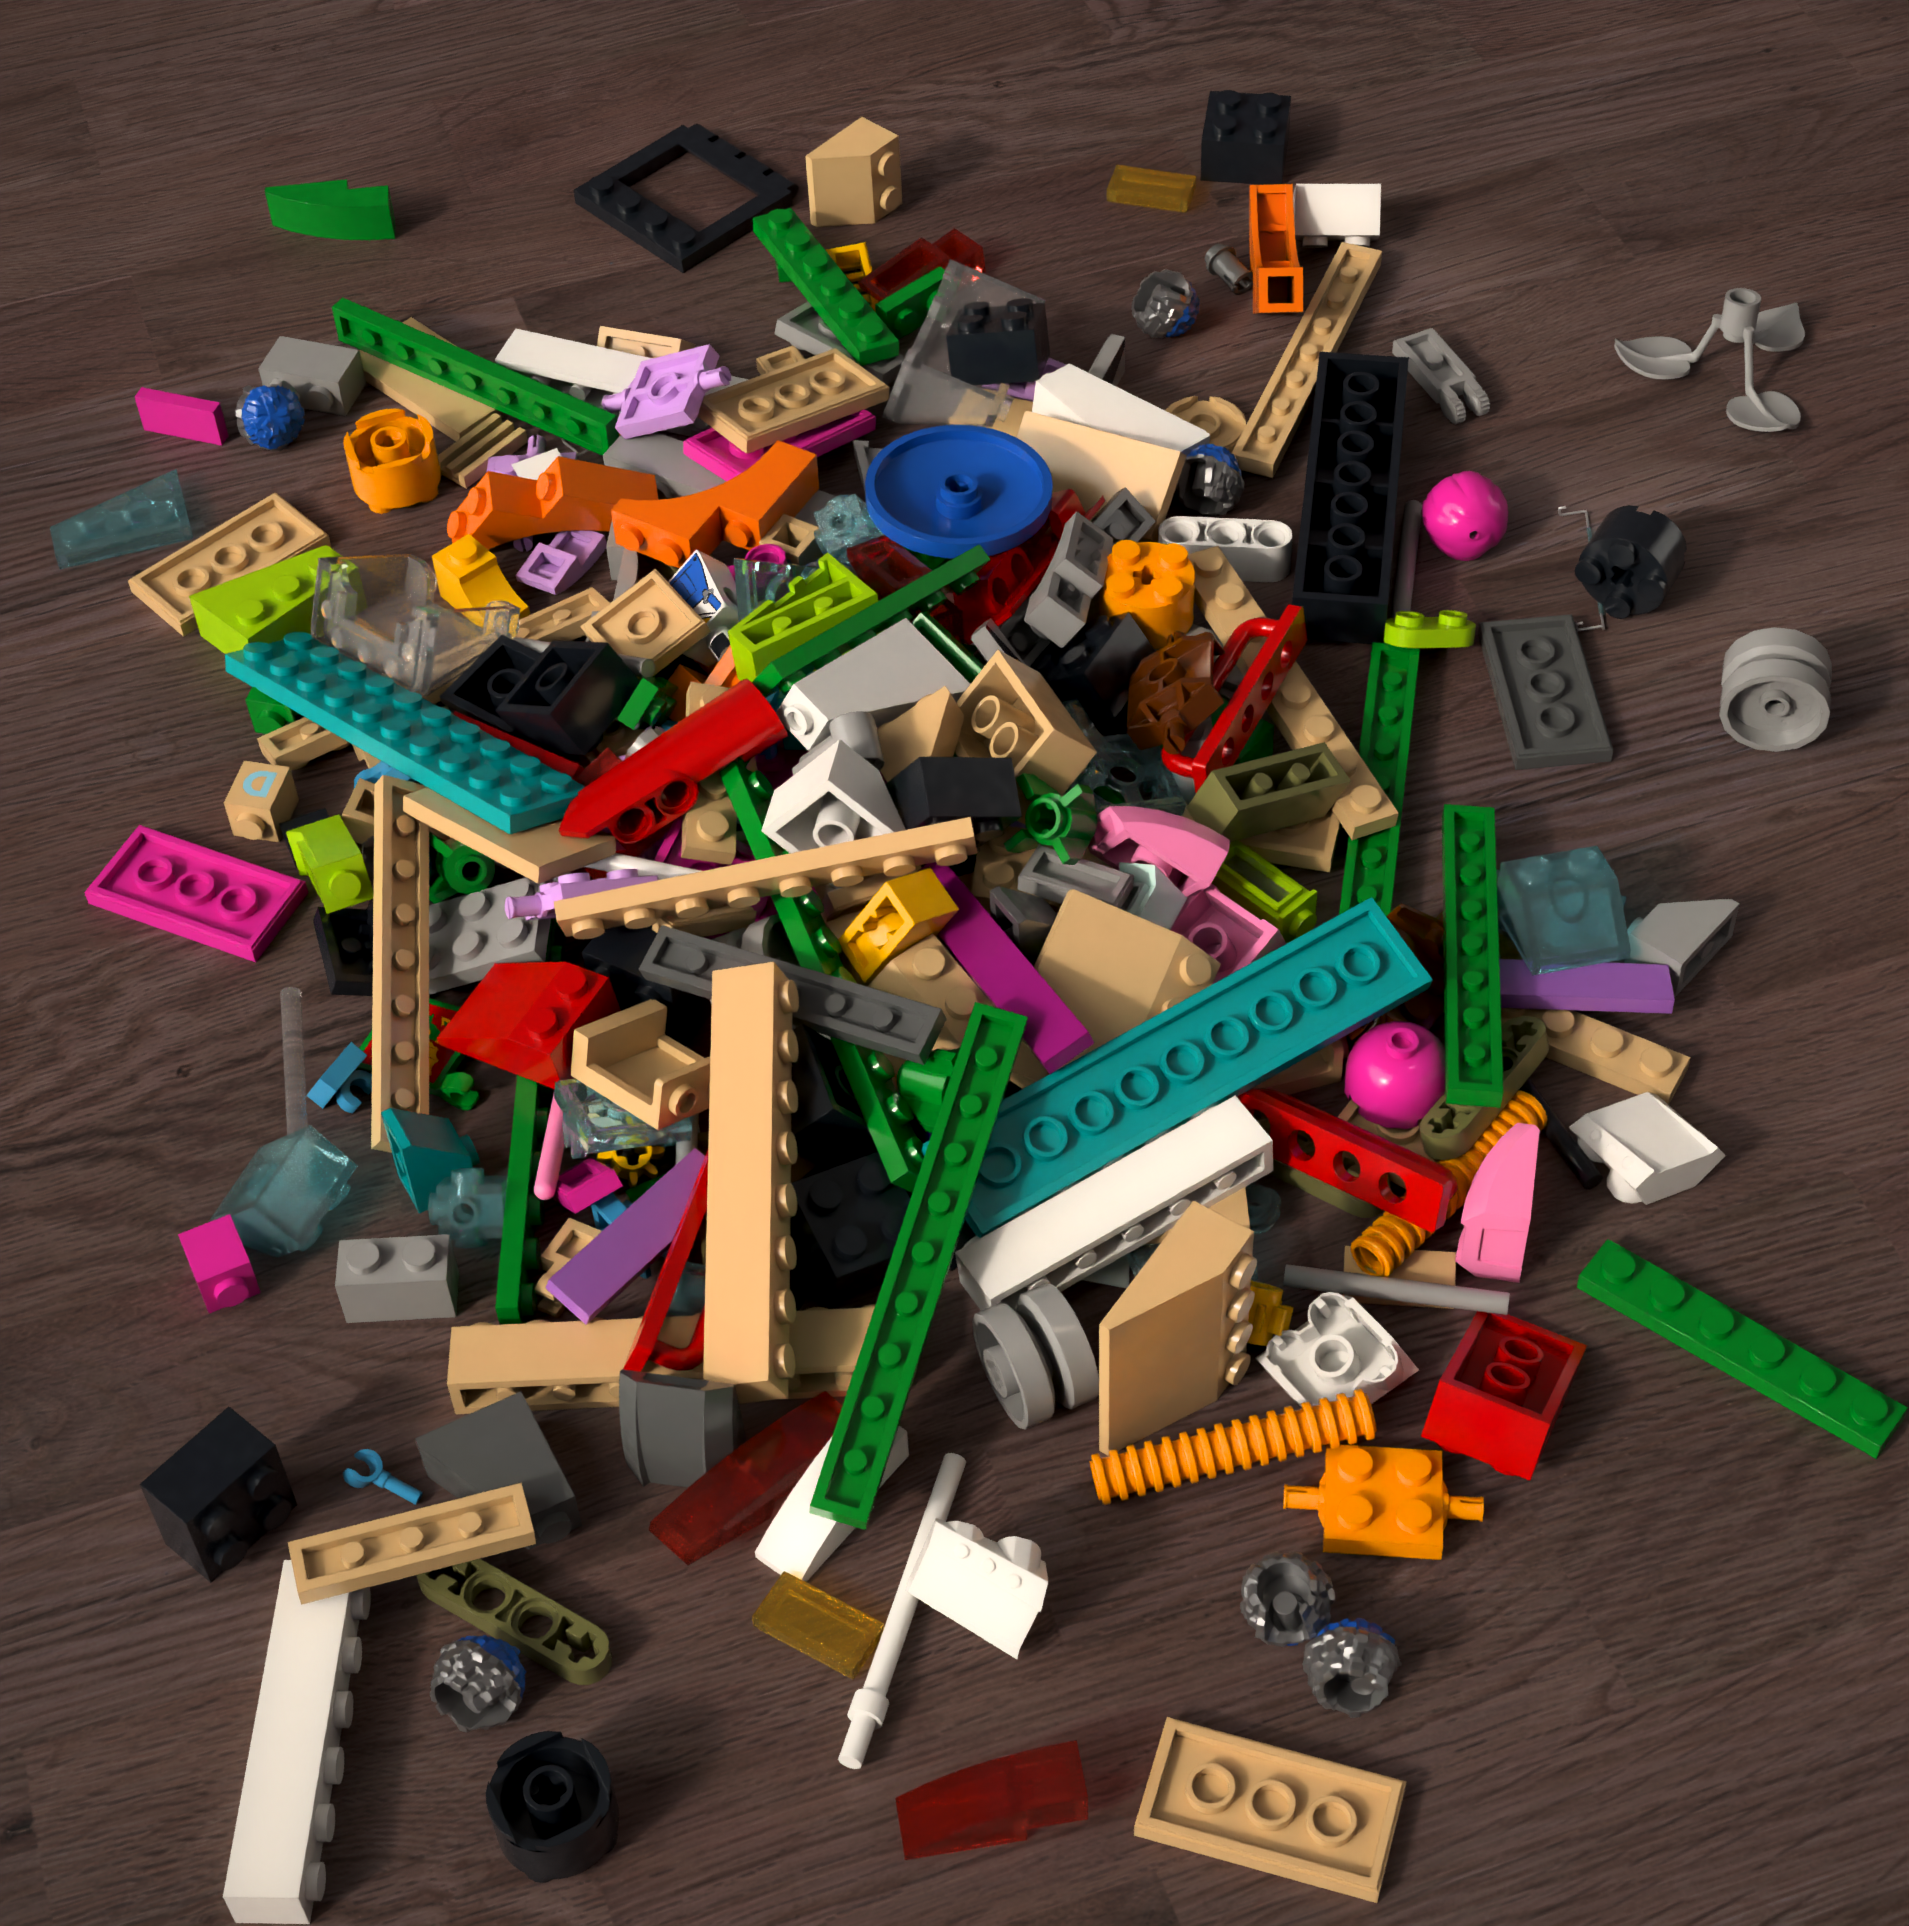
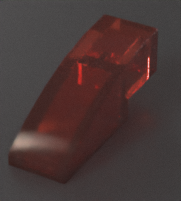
M955 228L933 244L921 237L859 280V288L880 302L940 266L951 274V290L953 292L986 273L983 247Z
M886 535L846 548L847 557L859 579L877 593L878 601L932 571L903 546L892 541ZM947 599L929 614L963 645V611ZM920 610L911 614L913 616L911 623L920 614Z
M1077 1740L1038 1747L995 1758L925 1783L895 1798L905 1860L1027 1840V1829L1088 1819V1794Z

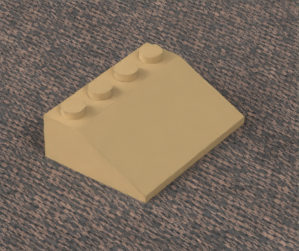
M1069 890L1034 965V968L1087 1029L1095 1042L1063 1066L1211 986L1221 963L1181 934L1078 890ZM1022 1041L1010 1081L1023 1089L1049 1075V1073Z
M1193 1200L1099 1324L1100 1452L1109 1456V1450L1117 1449V1451L1126 1448V1446L1132 1445L1217 1401L1229 1383L1237 1385L1242 1380L1251 1360V1356L1246 1351L1247 1342L1253 1329V1324L1248 1322L1249 1310L1255 1298V1292L1250 1290L1251 1278L1257 1265V1259L1253 1257L1254 1231Z

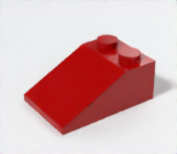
M566 961L495 963L439 1034L437 1041L441 1046L566 1094L577 1080L571 1076L574 1029L620 1012L621 1009L609 977Z
M1477 1311L1439 1380L1421 1437L1437 1443L1445 1451L1465 1454L1491 1465L1502 1474L1519 1476L1530 1481L1543 1455L1587 1345L1509 1314L1503 1315Z

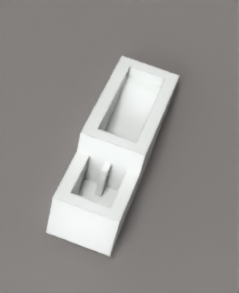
M900 1426L880 1487L909 1456L907 1431ZM832 1437L793 1488L755 1551V1556L758 1560L800 1589L856 1528L809 1513L810 1503Z

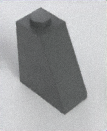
M521 1391L415 1438L427 1476L458 1499L522 1482L536 1539V1544L526 1547L528 1550L543 1543L557 1542L566 1537L571 1530L582 1526L575 1495Z

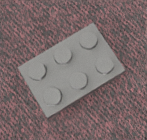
M522 878L484 889L480 892H473L469 895L429 905V995L480 981L495 963L545 962L551 919L526 921L525 917L508 919L505 912V900L510 896L535 895L536 892H540V885L554 881L550 879L538 884L528 878Z

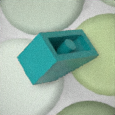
M394 1108L381 1112L398 1176L418 1213H422L478 1187L473 1166L480 1163L478 1153L468 1134L459 1137L449 1118Z

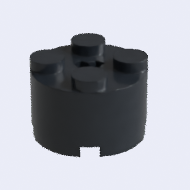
M1628 505L1616 508L1608 513L1582 551L1579 562L1575 567L1577 579L1582 582L1587 592L1604 606L1605 611L1614 618L1624 619L1629 615L1645 614L1656 609L1667 596L1685 565L1684 553L1687 550V546L1682 532L1672 520L1655 510L1649 515L1636 511L1639 506Z
M543 1731L518 1740L503 1752L497 1761L498 1768L492 1776L491 1782L489 1783L488 1781L486 1804L500 1848L513 1866L524 1872L534 1882L546 1883L553 1879L568 1878L586 1871L614 1848L618 1838L619 1807L607 1762L592 1743L583 1738L579 1741L563 1737L562 1732Z

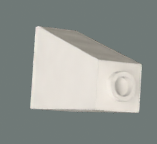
M1070 363L1052 373H1046L1036 381L1033 413L1180 451L1185 455L1189 454L1192 449H1196L1199 445L1209 444L1211 435L1205 430Z
M905 618L794 683L776 714L782 724L810 751L831 735L829 729L830 722L840 715L856 711L871 713L875 718L876 727L878 728L880 725L893 721L914 707L924 696L933 694L944 686L947 687L957 702L970 683Z

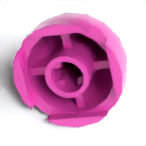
M1390 1021L1376 1025L1368 1033L1360 1037L1349 1053L1345 1072V1094L1348 1100L1351 1096L1352 1101L1359 1106L1358 1113L1370 1122L1385 1128L1409 1129L1418 1126L1419 1119H1422L1446 1092L1445 1047L1438 1037L1423 1026L1404 1021Z

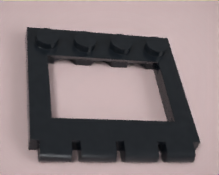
M696 123L689 128L681 125L598 176L593 177L588 182L574 189V197L577 205L672 267L685 273L753 230V217L768 214L775 209L791 207L793 205L792 199L797 195L799 187L778 172H774L770 167L754 157L746 155L741 149ZM689 152L757 196L698 232L629 187Z

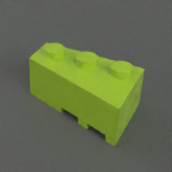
M327 545L189 596L200 636L224 654L243 650V647L248 643L264 642L269 644L284 639L286 634L292 632H305L312 635V638L318 639L365 606L356 565Z
M827 552L818 560L819 569L804 580L803 577L797 576L788 583L790 592L776 603L768 599L727 631L737 678L740 681L747 678L753 682L775 659L878 602L877 593Z

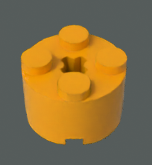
M402 409L375 411L356 421L357 429L350 436L347 432L344 437V450L354 491L362 501L369 505L370 510L375 513L383 514L390 512L394 508H403L419 502H429L438 495L441 469L434 434L428 420L417 414L418 419L406 416L405 411Z
M1122 540L1114 544L1112 553L1107 556L1108 566L1104 585L1099 590V616L1107 615L1111 617L1129 612L1154 649L1168 645V636L1171 634L1174 637L1175 631L1187 634L1194 620L1195 570L1188 558L1186 548L1176 543L1167 545L1156 542L1136 543L1132 540Z

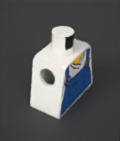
M696 549L668 583L705 621L711 631L685 651L683 655L706 666H711L720 661L730 646L727 631L748 616L750 611L729 568L724 563Z

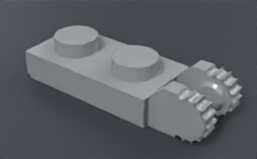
M1433 328L1393 341L1392 353L1395 357H1409V373L1436 404L1440 403L1443 415L1452 424L1456 425L1465 421V407L1461 399L1458 398L1462 394L1464 395L1467 407L1476 416L1489 412V398L1485 390L1483 391L1476 381V376Z

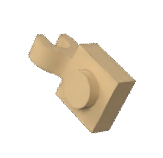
M568 1218L541 1255L542 1268L547 1272L539 1279L534 1289L536 1294L544 1296L537 1306L539 1311L558 1318L563 1313L566 1307L546 1289L548 1280L602 1232L601 1230Z

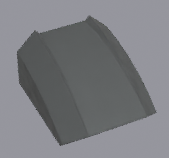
M623 1369L620 1371L619 1413L623 1451L626 1464L643 1487L649 1483L706 1490L711 1496L737 1479L746 1442V1433L735 1384Z

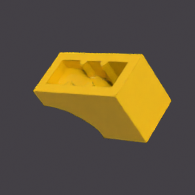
M470 534L432 555L440 596L484 634L487 635L531 615L529 606L516 594L504 577L497 563L496 556Z
M927 868L886 881L838 941L863 982L867 983L873 981L892 959L932 933L937 936L959 908L933 870Z

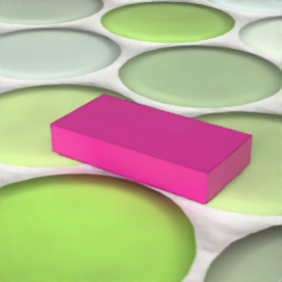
M141 387L135 395L143 428L146 431L221 446L229 437L220 402Z
M589 1157L559 1175L553 1198L556 1202L576 1214L623 1185L614 1169Z

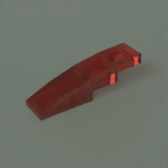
M824 1391L783 1415L740 1445L696 1480L650 1522L649 1531L684 1563L690 1565L769 1520L772 1516L775 1502L791 1493L815 1457L833 1436L843 1405Z

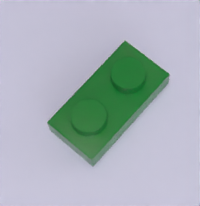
M942 267L935 268L875 304L877 315L898 340L952 308L951 274Z
M643 677L617 720L633 730L646 729L650 726L653 728L656 723L662 725L670 717L677 704V701L672 697L678 687L663 677Z

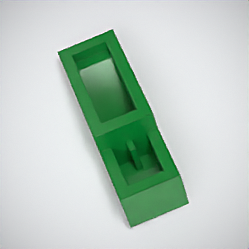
M345 179L265 187L272 225L295 233L340 240L395 239V216L388 185L349 189L348 181Z

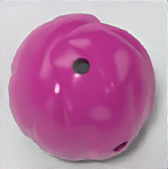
M1463 471L1444 478L1431 489L1422 504V521L1430 541L1441 552L1455 560L1471 561L1481 557L1489 549L1498 545L1507 530L1509 514L1507 500L1499 486L1478 472ZM1472 531H1476L1474 535H1470Z

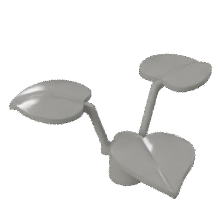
M1746 288L1731 289L1725 294L1722 315H1713L1709 329L1693 352H1691V348L1686 343L1672 337H1644L1630 341H1622L1615 338V350L1620 359L1630 369L1653 379H1675L1689 374V363L1697 362L1716 331L1720 328L1726 340L1735 343L1744 342L1745 393L1747 396L1734 397L1729 400L1726 407L1728 418L1739 427L1760 432L1796 429L1800 424V411L1793 400L1775 391L1757 394L1754 390L1753 381L1754 343L1757 347L1772 352L1793 350L1803 344L1805 330L1800 319L1797 302L1759 312L1761 296L1757 292Z

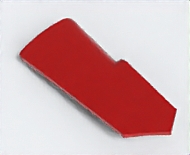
M1065 489L1052 493L1051 511L1041 529L1019 546L988 556L990 561L977 573L981 580L960 596H956L953 592L954 604L963 621L962 626L955 633L957 639L970 645L973 643L971 635L987 620L992 618L995 624L999 626L1010 618L1041 582L1055 554L1065 523L1076 511L1090 521L1104 504V496L1102 495L1099 501L1085 512L1074 490Z
M747 678L743 679L580 790L578 795L570 802L558 831L561 836L588 839L608 827L619 842L625 844L639 842L682 816L694 806L699 794L696 783L738 757L743 762L749 761L787 737V731L762 693Z

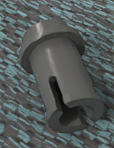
M1218 243L1207 251L1205 255L1207 271L1212 275H1218L1231 288L1234 294L1241 295L1253 286V272L1248 270L1236 257V251L1232 246Z

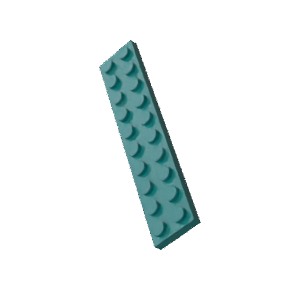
M288 633L284 636V639L269 644L264 642L248 643L243 647V650L225 654L227 673L252 687H256L262 693L510 835L562 819L570 802L585 787L572 780L571 776L559 773L541 763L538 758L526 755L510 746L509 742L493 737L482 731L478 725L460 719L451 714L450 710L438 707L422 698L421 694L405 689L394 683L393 679L372 671L364 663L352 660L341 654L338 649L329 647L312 638V635L308 633Z
M1371 897L1063 1066L1052 1074L1003 1099L968 1208L966 1221L976 1236L981 1238L1155 1141L1162 1135L1196 1118L1209 1108L1217 1106L1235 1095L1238 1097L1429 989L1433 979L1374 899ZM929 1141L923 1143V1146H922V1154H923L924 1156H925V1153H926V1150H927Z

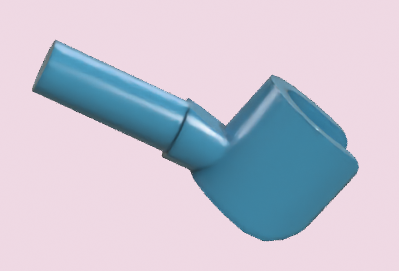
M371 1449L359 1450L354 1454L355 1458L364 1461L369 1466V1476H361L355 1470L349 1468L343 1471L342 1475L345 1482L354 1488H364L373 1483L417 1505L423 1492L384 1470L380 1455Z

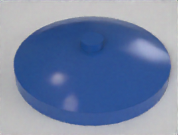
M943 425L921 429L904 435L891 442L876 455L868 468L865 480L866 507L876 527L897 544L933 557L954 559L979 544L988 556L1008 551L1034 536L1045 524L1052 507V476L1043 458L1032 447L1018 438L995 429L980 426Z

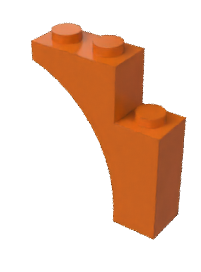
M1293 184L1249 186L1250 271L1253 272V314L1303 312V267H1300L1296 248Z
M777 440L747 470L705 491L660 500L621 498L611 509L615 542L630 551H636L679 569L696 549L710 555L722 540L737 547L751 550L759 546V541L783 514L795 517L818 491L817 454Z
M557 456L547 470L540 474L538 480L487 471L478 484L470 489L468 496L457 510L450 514L447 523V533L452 538V543L470 534L489 550L513 540L544 533L575 530L609 532L612 522L611 509L621 498L659 500L655 475Z

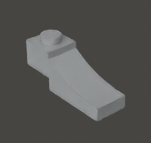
M1077 511L1065 523L1055 554L1040 584L1030 596L1024 621L1030 625L1031 629L1039 637L1047 640L1050 639L1061 648L1086 624L1091 599L1104 585L1108 566L1107 556L1111 553L1113 544L1111 536Z

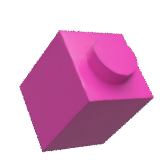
M230 1214L178 1234L208 1313L225 1307L236 1306L245 1299L261 1293L252 1265Z

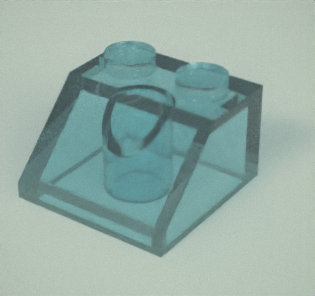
M1598 846L1501 862L1497 885L1498 917L1532 976L1630 958L1631 948L1618 878Z
M311 1125L306 1126L260 1147L208 1222L230 1214L243 1246L277 1258L296 1250L305 1251L321 1235L323 1226L320 1222L327 1211L337 1207L349 1193L351 1186L347 1184V1181L358 1165Z

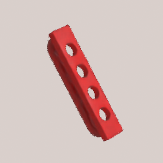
M1288 604L1279 620L1262 617L1253 618L1241 623L1233 631L1223 647L1225 653L1219 655L1214 662L1213 686L1218 693L1249 642L1256 637L1268 638L1196 757L1183 756L1179 748L1178 754H1169L1165 751L1164 747L1162 748L1161 757L1163 764L1169 771L1175 774L1193 778L1196 793L1211 771L1233 766L1305 646L1307 635L1304 608L1302 606ZM1197 727L1186 734L1184 739L1185 747L1189 742L1190 738L1192 737V735L1194 734Z
M1252 1088L1237 1097L1252 1116L1255 1110H1259L1268 1118L1270 1123L1269 1136L1273 1140L1274 1159L1429 1232H1434L1444 1226L1449 1199L1458 1190L1457 1178L1448 1168L1286 1093L1274 1089ZM1299 1130L1305 1131L1313 1139L1315 1145L1313 1156L1307 1155L1299 1147L1297 1141ZM1344 1151L1350 1152L1358 1160L1360 1165L1359 1177L1352 1176L1344 1168L1342 1163ZM1389 1172L1397 1174L1404 1181L1406 1186L1405 1199L1399 1198L1390 1190L1388 1185Z
M708 1150L623 1370L641 1372L647 1360L676 1371L692 1370L704 1362L705 1303L691 1341L686 1348L674 1347L657 1338L707 1209Z

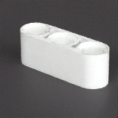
M1175 516L1165 519L1158 529V543L1166 545L1171 543L1180 544L1186 548L1188 554L1219 546L1242 581L1278 582L1287 577L1291 569L1292 530L1288 525L1280 521Z

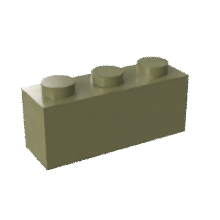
M1323 742L1213 770L1186 808L1195 822L1209 827L1228 838L1230 842L1324 817L1351 780L1326 743Z

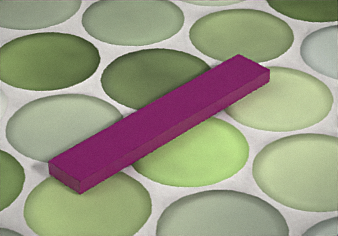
M936 862L928 863L918 871L931 868L959 908L956 914L937 934V937L995 1008L1028 1017L1022 1041L1048 1073L1052 1074L1093 1045L1095 1042L1087 1029L949 866L937 865Z

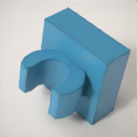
M350 1042L306 1096L323 1109L335 1095L340 1108L353 1114L362 1102L352 1095L350 1086H358L368 1095L372 1091V1074L364 1070H356L367 1054Z

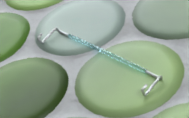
M1566 506L1559 507V516L1585 513L1589 542L1592 538L1587 510L1561 513V509H1566ZM1597 602L1602 625L1578 628L1577 625H1582L1583 621L1576 622L1577 631L1597 628L1605 630L1602 603Z

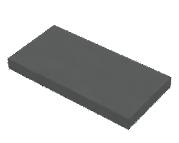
M1572 614L1480 622L1478 637L1515 770L1611 762L1613 755L1612 743Z

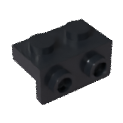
M370 899L367 909L344 908L327 914L324 907H318L313 923L331 995L373 996V899Z

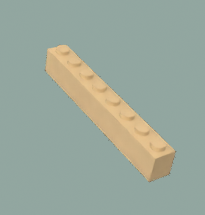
M775 962L712 971L703 1380L735 1384L739 1404L788 1398L789 1378L794 1376L796 1367L794 1351L789 1344V1323H793L796 1318L795 1299L790 1290V1270L796 1266L797 1255L794 1241L790 1236V1217L795 1216L797 1211L796 1193L791 1184V1164L796 1163L798 1151L795 1136L791 1132V1113H795L798 1108L797 1090L792 1081V1062L797 1061L799 1050L796 1035L792 1030V1013L798 1011L799 995L794 981L789 980Z
M876 1304L865 1305L861 1308L827 1309L824 1307H812L804 1311H796L795 1321L789 1323V1344L794 1351L796 1367L794 1376L789 1378L788 1398L785 1399L846 1396ZM701 1313L693 1316L665 1317L657 1339L677 1348H686L691 1341ZM643 1316L632 1319L611 1320L595 1317L587 1325L582 1321L549 1322L533 1320L525 1324L494 1325L480 1322L471 1326L451 1327L447 1386L455 1414H471L520 1391L531 1411L619 1407L620 1371L624 1367ZM647 1360L641 1372L703 1380L704 1362L692 1370L676 1371Z

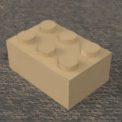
M1000 650L995 652L956 702L965 716L955 749L957 756L1012 758L1015 780L1022 773L1034 774L1063 795L1074 780L1087 768L1088 763L1097 753L1041 673ZM1016 781L1022 817L1017 821L1025 824L1026 811L1033 801L1026 799Z

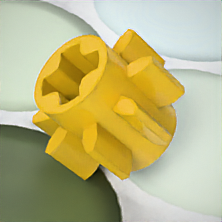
M626 1120L624 1132L618 1136L608 1130L604 1132L603 1138L612 1148L611 1151L598 1153L597 1161L603 1164L610 1163L617 1176L628 1180L629 1186L632 1188L636 1187L638 1178L643 1174L651 1179L657 1177L658 1171L650 1163V1159L663 1157L665 1149L661 1146L652 1147L650 1142L654 1130L652 1126L645 1129L642 1133L633 1130L631 1121ZM625 1145H633L635 1153L642 1154L639 1155L637 1165H628L626 1157L619 1156L622 1155Z
M1251 1281L1250 1290L1255 1292V1298L1249 1310L1248 1322L1253 1324V1329L1247 1343L1267 1346L1268 1342L1273 1338V1334L1281 1336L1282 1331L1289 1330L1293 1307L1282 1305L1283 1290L1281 1288L1262 1282Z

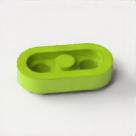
M1442 610L1439 612V617H1424L1422 613L1414 611H1398L1395 618L1386 620L1383 641L1387 644L1403 648L1469 647L1474 644L1476 624L1467 620L1468 614L1456 610Z

